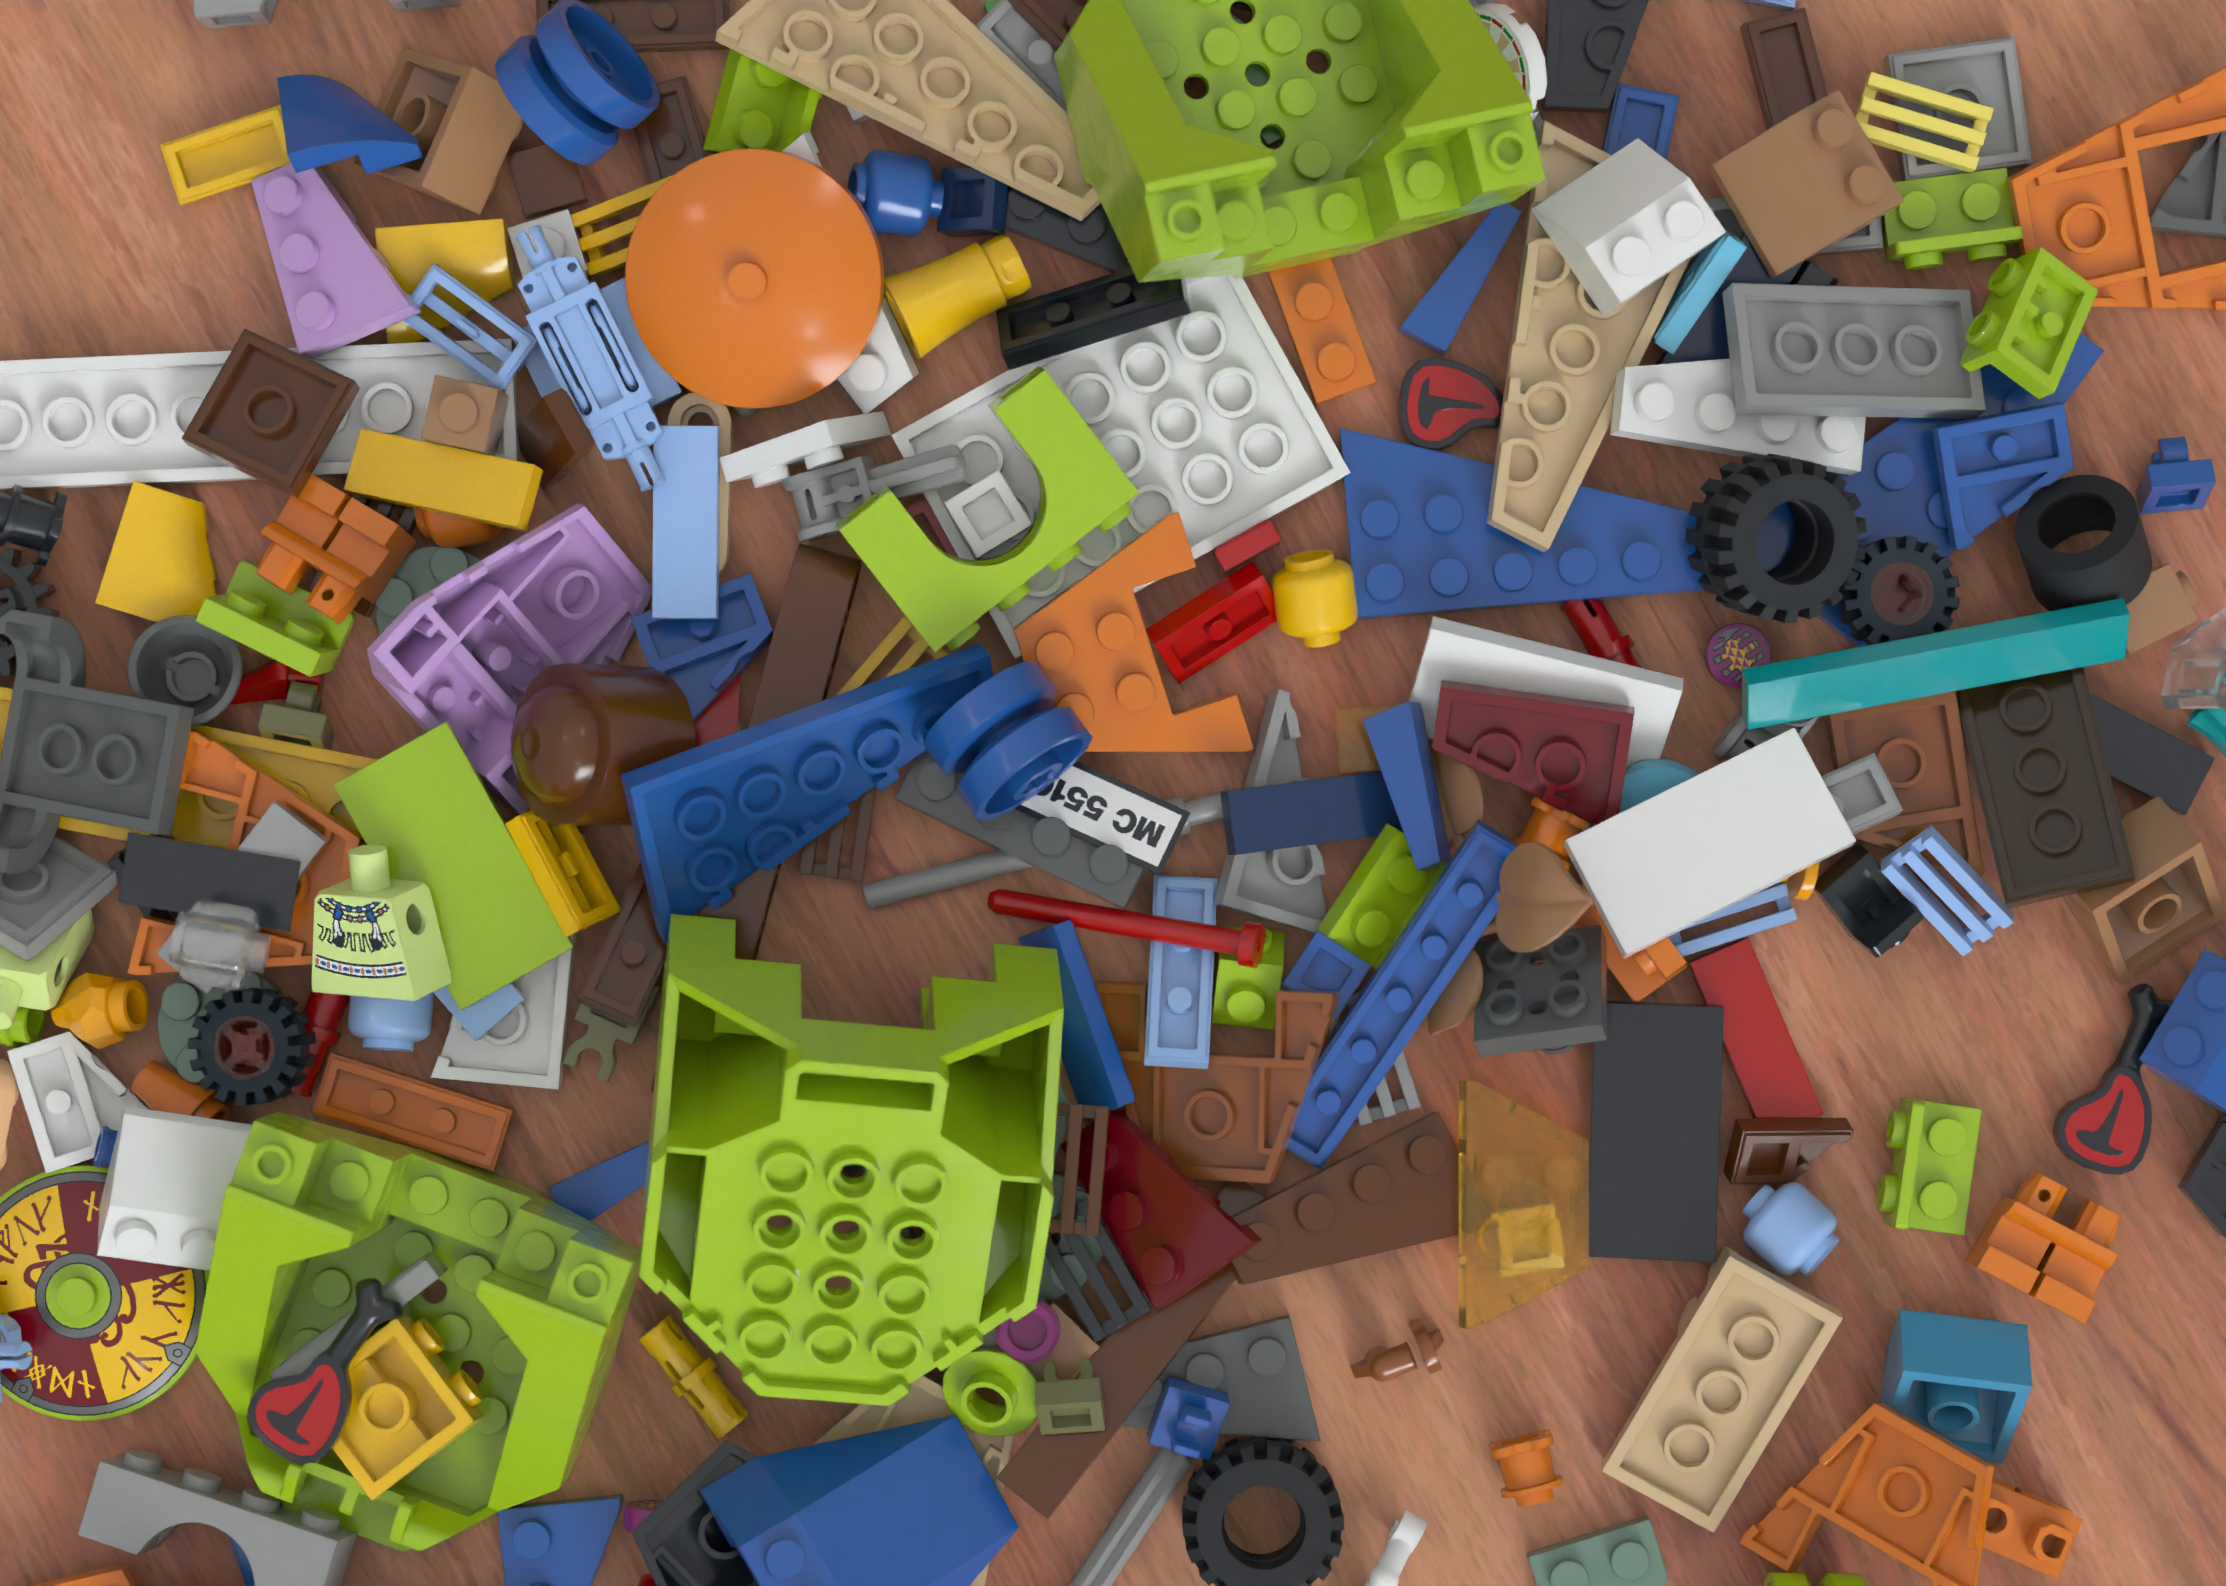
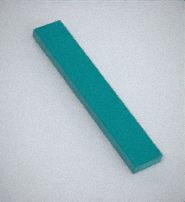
M2123 598L1745 668L1742 669V716L1747 730L2123 660L2126 655L2130 613Z

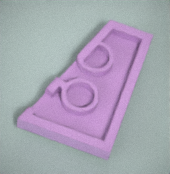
M290 163L251 181L300 355L311 360L422 312L413 298L405 293L390 272L392 268L380 251L374 249L356 224L357 218L320 166L295 173Z

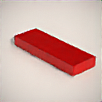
M1742 938L1687 962L1704 1003L1724 1006L1723 1048L1753 1118H1816L1823 1115L1822 1108L1749 938Z

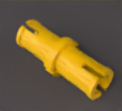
M671 1314L638 1339L640 1344L654 1357L665 1371V1374L674 1383L670 1389L678 1398L682 1395L703 1418L717 1440L731 1431L750 1414L714 1370L718 1366L711 1356L704 1358L700 1351L686 1337Z

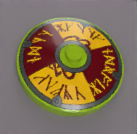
M75 1164L49 1173H40L24 1180L0 1197V1314L8 1315L17 1321L21 1327L22 1342L26 1341L32 1347V1351L22 1355H33L32 1362L26 1370L4 1368L0 1371L1 1390L16 1402L31 1410L51 1417L76 1421L102 1420L130 1413L163 1395L189 1371L198 1358L195 1348L210 1272L208 1270L98 1256L99 1206L109 1168L103 1166L95 1167L93 1164Z

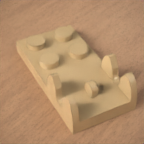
M1727 1246L1721 1248L1716 1254V1262H1712L1708 1273L1709 1280L1702 1295L1699 1298L1695 1296L1688 1301L1679 1321L1677 1337L1601 1463L1602 1472L1713 1533L1716 1531L1843 1320L1840 1308L1829 1302H1823L1743 1258L1738 1252Z

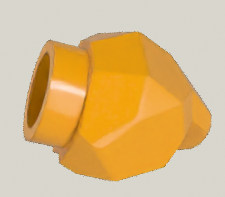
M85 973L71 981L64 989L55 1007L50 1009V1013L56 1026L70 1029L81 1040L97 1049H101L124 1040L127 1033L140 1031L145 1027L149 1017V1000L144 986L138 980H125L109 974Z

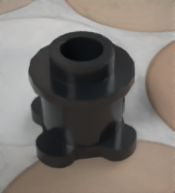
M17 484L13 486L10 495L0 493V547L9 542L37 551L35 564L45 567L61 531L68 494L57 491L54 501L50 502L22 493V486Z

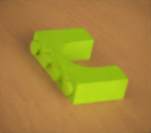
M1037 366L988 405L1031 462L1039 483L1040 500L1035 521L1026 536L1016 546L1001 555L987 559L972 560L950 555L935 546L927 538L887 485L835 524L934 652L944 645L950 651H953L966 643L981 628L976 622L977 619L995 605H997L1000 611H1004L1016 604L1031 590L1027 580L1045 566H1048L1054 572L1071 561L1082 550L1077 541L1097 526L1102 532H1105L1121 522L1133 510L1129 501L1139 494L1138 490L1054 380L1040 366Z

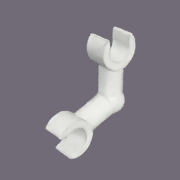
M1405 1509L1400 1521L1396 1519L1389 1530L1382 1555L1377 1565L1371 1570L1369 1579L1363 1586H1398L1399 1576L1406 1561L1420 1541L1428 1522Z

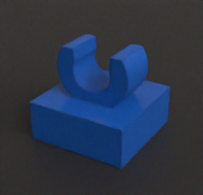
M2185 437L2159 439L2157 442L2159 452L2152 453V464L2147 465L2135 491L2139 514L2203 509L2216 483L2212 459L2189 461Z
M1316 930L1281 983L1289 989L1339 991L1338 1004L1333 1018L1337 1019L1371 965Z
M1167 1376L1147 1431L1149 1444L1171 1449L1172 1452L1196 1459L1199 1457L1210 1460L1230 1405L1228 1393Z

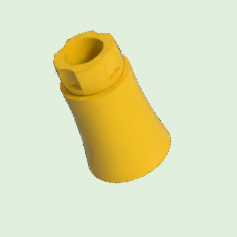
M1005 234L994 237L980 246L975 242L953 254L928 264L884 277V296L902 335L918 359H921L946 339L977 320L1007 306L1006 300L1032 288L1029 275L1020 255L1010 238L1006 237Z

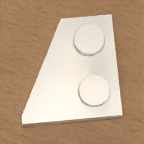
M884 411L824 420L720 457L719 459L726 482L751 478L754 488H760L791 477L789 467L805 463L807 470L838 462L844 459L843 450L891 435Z
M72 1031L7 1051L46 1173L92 1159L102 1126L118 1131L124 1106L148 1109Z

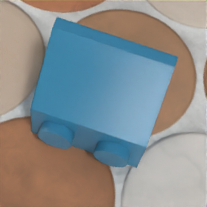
M1900 1310L1886 1349L1880 1403L1888 1405L1986 1462L2003 1464L2032 1388L2027 1325L2000 1322L1995 1319H1975L1942 1315L1930 1311Z

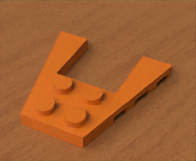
M2226 66L2006 178L2014 225L2022 226L2023 240L2018 242L2020 256L2037 248H2044L2098 289L2092 307L2226 310V258L2159 273L2138 156L2139 150L2226 131Z

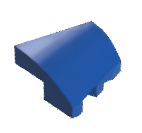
M300 74L277 78L287 155L295 173L355 155L359 156L366 174L423 158L418 140L349 86L317 75Z

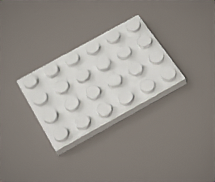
M1231 275L1185 279L1191 310L1190 314L1008 370L891 435L903 458L951 444L957 445L965 457L967 477L962 482L923 493L959 558L979 560L944 502L997 470L1001 472L1032 525L1035 521L1040 500L1036 472L1027 456L988 405L1037 366L1047 371L1138 490L1139 494L1129 501L1133 510L1126 518L1105 532H1102L1098 526L1077 541L1082 547L1080 553L1060 569L1052 572L1048 566H1045L1027 580L1031 590L1016 604L1004 611H1000L997 605L989 610L1015 660L1022 655L1013 627L1078 579L1080 580L1108 560L1113 553L1128 542L1131 543L1154 526L1155 522L1166 514L1174 511L1179 512L1195 561L1213 551L1215 547L1264 520H1269L1351 473L1242 277L1236 279ZM1030 528L980 559L992 558L1007 552L1026 536ZM1159 580L1135 587L1133 589L1134 594Z

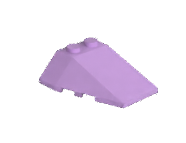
M577 503L410 602L367 649L372 674L425 733L445 722H450L487 790L520 815L527 812L530 807L521 796L513 770L510 737L518 704L530 681L546 667L564 663L609 665L611 659L619 662L635 630L631 617L644 612L652 596V586L588 509Z

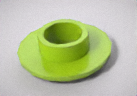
M989 1348L973 1350L950 1365L944 1374L942 1393L948 1409L953 1415H956L960 1423L977 1433L994 1437L1016 1435L1029 1428L1038 1416L1035 1400V1382H1037V1379L1024 1363L1007 1353ZM986 1387L1000 1393L1006 1403H989L980 1397L976 1388Z

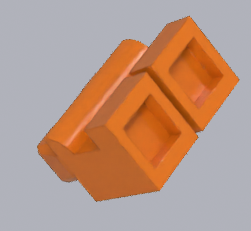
M311 474L298 499L290 496L278 519L269 522L261 531V534L271 541V544L266 550L256 573L270 584L292 595L309 567L313 568L323 575L305 603L322 615L341 624L356 607L361 597L372 604L375 603L417 541L397 523L356 499L350 498L344 492Z
M2032 1171L2018 1188L2013 1199L2002 1195L1965 1261L2086 1324L2096 1303V1300L2092 1298L2105 1271L2113 1265L2119 1255L2108 1248L2114 1239L2121 1216L2085 1198L2070 1229L2052 1220V1217L2068 1188L2038 1172Z
M1993 1477L1983 1548L2059 1579L2083 1519L2073 1516V1511L2067 1507L2019 1487L2015 1488L2011 1484Z

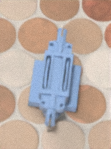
M541 225L530 227L528 230L539 250L538 253L525 231L515 236L532 268V271L518 284L531 311L530 314L525 316L529 325L523 328L534 335L539 343L537 348L531 351L525 359V365L542 398L561 388L567 391L595 440L603 459L607 461L626 458L640 486V491L644 492L652 489L653 486L642 466L643 464H645L655 485L658 486L666 481L649 448L664 433L653 409L684 395L679 383L661 368L642 342L629 310L625 277L600 289L596 282L590 283L576 256L555 258L541 230ZM512 338L515 345L517 346L519 342Z

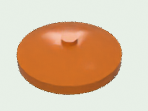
M741 148L720 152L704 157L673 175L658 189L643 209L629 242L625 268L626 295L634 325L647 350L661 368L681 385L706 399L733 407L750 409L784 406L800 401L819 392L844 374L858 359L874 332L880 316L885 283L882 252L876 232L867 213L852 192L838 178L812 161L792 153L766 148Z

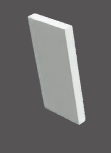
M1433 616L1408 701L1421 703L1427 737L1432 740L1434 738L1442 680L1634 707V719L1626 770H1628L1627 766L1641 760L1660 759L1683 691V678Z
M1794 727L1565 840L1563 845L1587 891L1593 898L1594 904L1621 955L1625 959L1852 846L1856 839Z

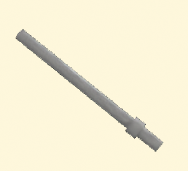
M1220 793L1183 802L1182 796L1164 800L1190 812L1180 836L1191 833L1190 826L1223 818ZM1000 850L864 884L863 890L868 908L872 909L1028 869L1033 866Z

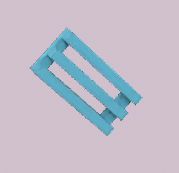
M1724 228L1726 233L1697 254L1683 274L1652 337L1654 343L1671 354L1675 353L1747 248L1738 236Z

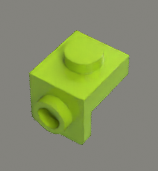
M1226 925L1223 927L1242 930L1243 925L1239 927ZM1265 928L1264 950L1257 968L1239 966L1237 955L1219 952L1211 1023L1275 1030L1276 991L1280 990L1284 964L1285 934L1283 932Z

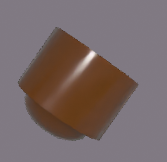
M564 663L546 667L530 681L521 698L510 737L511 760L521 796L535 816L558 826L632 827L621 775L696 747L695 724L685 694L670 675L653 667Z

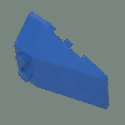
M956 1415L758 1456L699 1490L731 1547L738 1549L758 1586H969L1019 1528Z

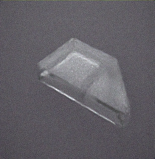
M2226 607L2171 645L2160 695L2165 709L2226 708Z

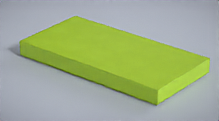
M450 722L437 726L333 785L367 845H384L387 847L390 879L423 881L430 888L451 972L452 983L446 986L460 1011L576 947L570 936L564 937L511 837L503 816Z

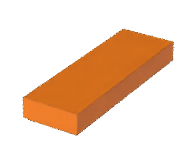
M334 1051L329 1055L311 1114L495 1171L516 1109Z

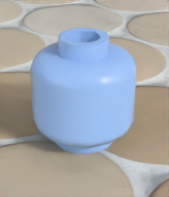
M432 992L416 1001L350 995L348 1030L355 1037L362 1038L363 1049L413 1052L414 1042L422 1041L430 1035L434 993Z
M1799 1182L1784 1184L1777 1191L1766 1184L1754 1195L1742 1211L1750 1219L1743 1233L1745 1245L1781 1276L1788 1277L1796 1274L1798 1271L1805 1277L1809 1276L1831 1253L1840 1240L1833 1233L1837 1225L1835 1213Z

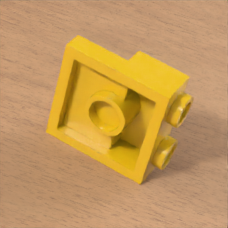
M408 1314L403 1315L400 1319L392 1320L365 1341L349 1364V1375L352 1384L351 1409L345 1428L333 1450L371 1501L380 1497L428 1458L436 1455L485 1417L477 1407V1404L484 1400L478 1385L464 1370L459 1369L454 1374L450 1371L438 1355L445 1348V1344L438 1332L426 1319L420 1318L414 1323Z

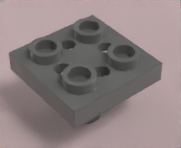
M1601 925L1568 929L1551 943L1528 953L1514 952L1508 949L1500 939L1476 942L1475 951L1479 955L1483 969V989L1477 1006L1474 1009V1043L1480 1057L1538 1049L1547 1054L1558 1055L1567 1052L1575 1044L1607 1040L1606 938ZM1546 959L1545 962H1540L1536 965H1532L1536 960Z

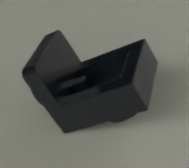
M1858 843L1820 875L1814 887L1815 893L1848 936L1874 957H1880L1888 949L1902 943L1910 930L1924 918L1918 907L1905 898L1881 872L1880 865L1871 853Z

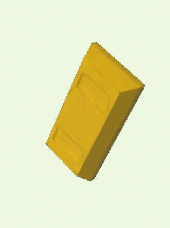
M281 104L160 144L181 206L251 183L252 180L291 163L287 155Z

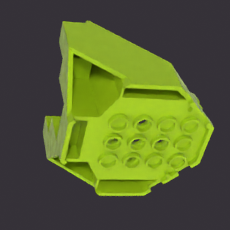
M1088 0L1054 54L1083 179L1094 187L1138 282L1227 275L1237 279L1356 253L1365 247L1515 201L1546 179L1530 115L1534 111L1532 101L1469 0ZM1235 2L1248 4L1253 12L1251 22L1247 24L1235 22L1230 14L1231 5ZM1318 51L1326 56L1328 69L1325 73L1316 74L1308 68L1306 64L1308 53ZM1259 64L1264 67L1268 75L1266 84L1259 87L1251 85L1245 76L1247 66ZM1189 77L1202 79L1207 88L1205 97L1201 99L1190 98L1184 90L1185 80ZM1273 126L1281 132L1283 140L1279 148L1270 149L1263 145L1260 139L1262 128Z
M671 914L655 1067L642 1215L639 1277L656 1294L662 1291L682 1311V1320L716 1354L722 1351L742 1371V1380L758 1396L890 1406L910 1393L911 1383L935 1367L943 1371L982 1345L983 1335L1007 1319L1011 1318L1016 1322L1036 1309L1054 1201L1053 1168L1064 1013L1057 949L993 943L988 981L932 976L930 987L921 986L920 990L921 1029L801 1018V964L735 959L736 920ZM849 1164H860L866 1168V1171L859 1177L851 1178L844 1175L841 1169ZM774 1215L789 1216L792 1222L784 1228H775L767 1220ZM844 1220L854 1221L859 1225L855 1231L847 1234L840 1233L834 1228L835 1223ZM908 1226H919L925 1230L923 1235L916 1239H908L900 1234L901 1229ZM834 1276H844L851 1280L849 1285L840 1289L832 1288L826 1283L828 1278Z
M276 1112L254 1120L231 1183L226 1187L195 1353L235 1411L246 1460L261 1492L281 1499L284 1508L302 1513L304 1508H315L335 1514L340 1517L339 1526L358 1532V1536L404 1553L411 1549L422 1551L460 1533L499 1511L560 1489L572 1474L616 1357V1347L640 1270L641 1248L545 1198L539 1190L462 1161L422 1148L417 1149ZM427 1252H435L448 1268L438 1278L446 1286V1296L440 1302H431L425 1297L422 1290L402 1306L404 1315L408 1314L414 1323L420 1318H424L435 1328L445 1344V1348L438 1355L453 1374L461 1369V1366L466 1361H476L483 1367L484 1376L477 1385L483 1394L484 1400L477 1404V1407L485 1417L373 1501H371L333 1449L318 1462L299 1464L287 1460L266 1447L254 1434L248 1423V1407L258 1389L271 1380L270 1377L273 1375L271 1372L355 1308V1286L358 1281L366 1278H376L384 1286ZM386 1320L375 1326L365 1341H367L370 1337L376 1334L379 1330L385 1327L392 1320Z

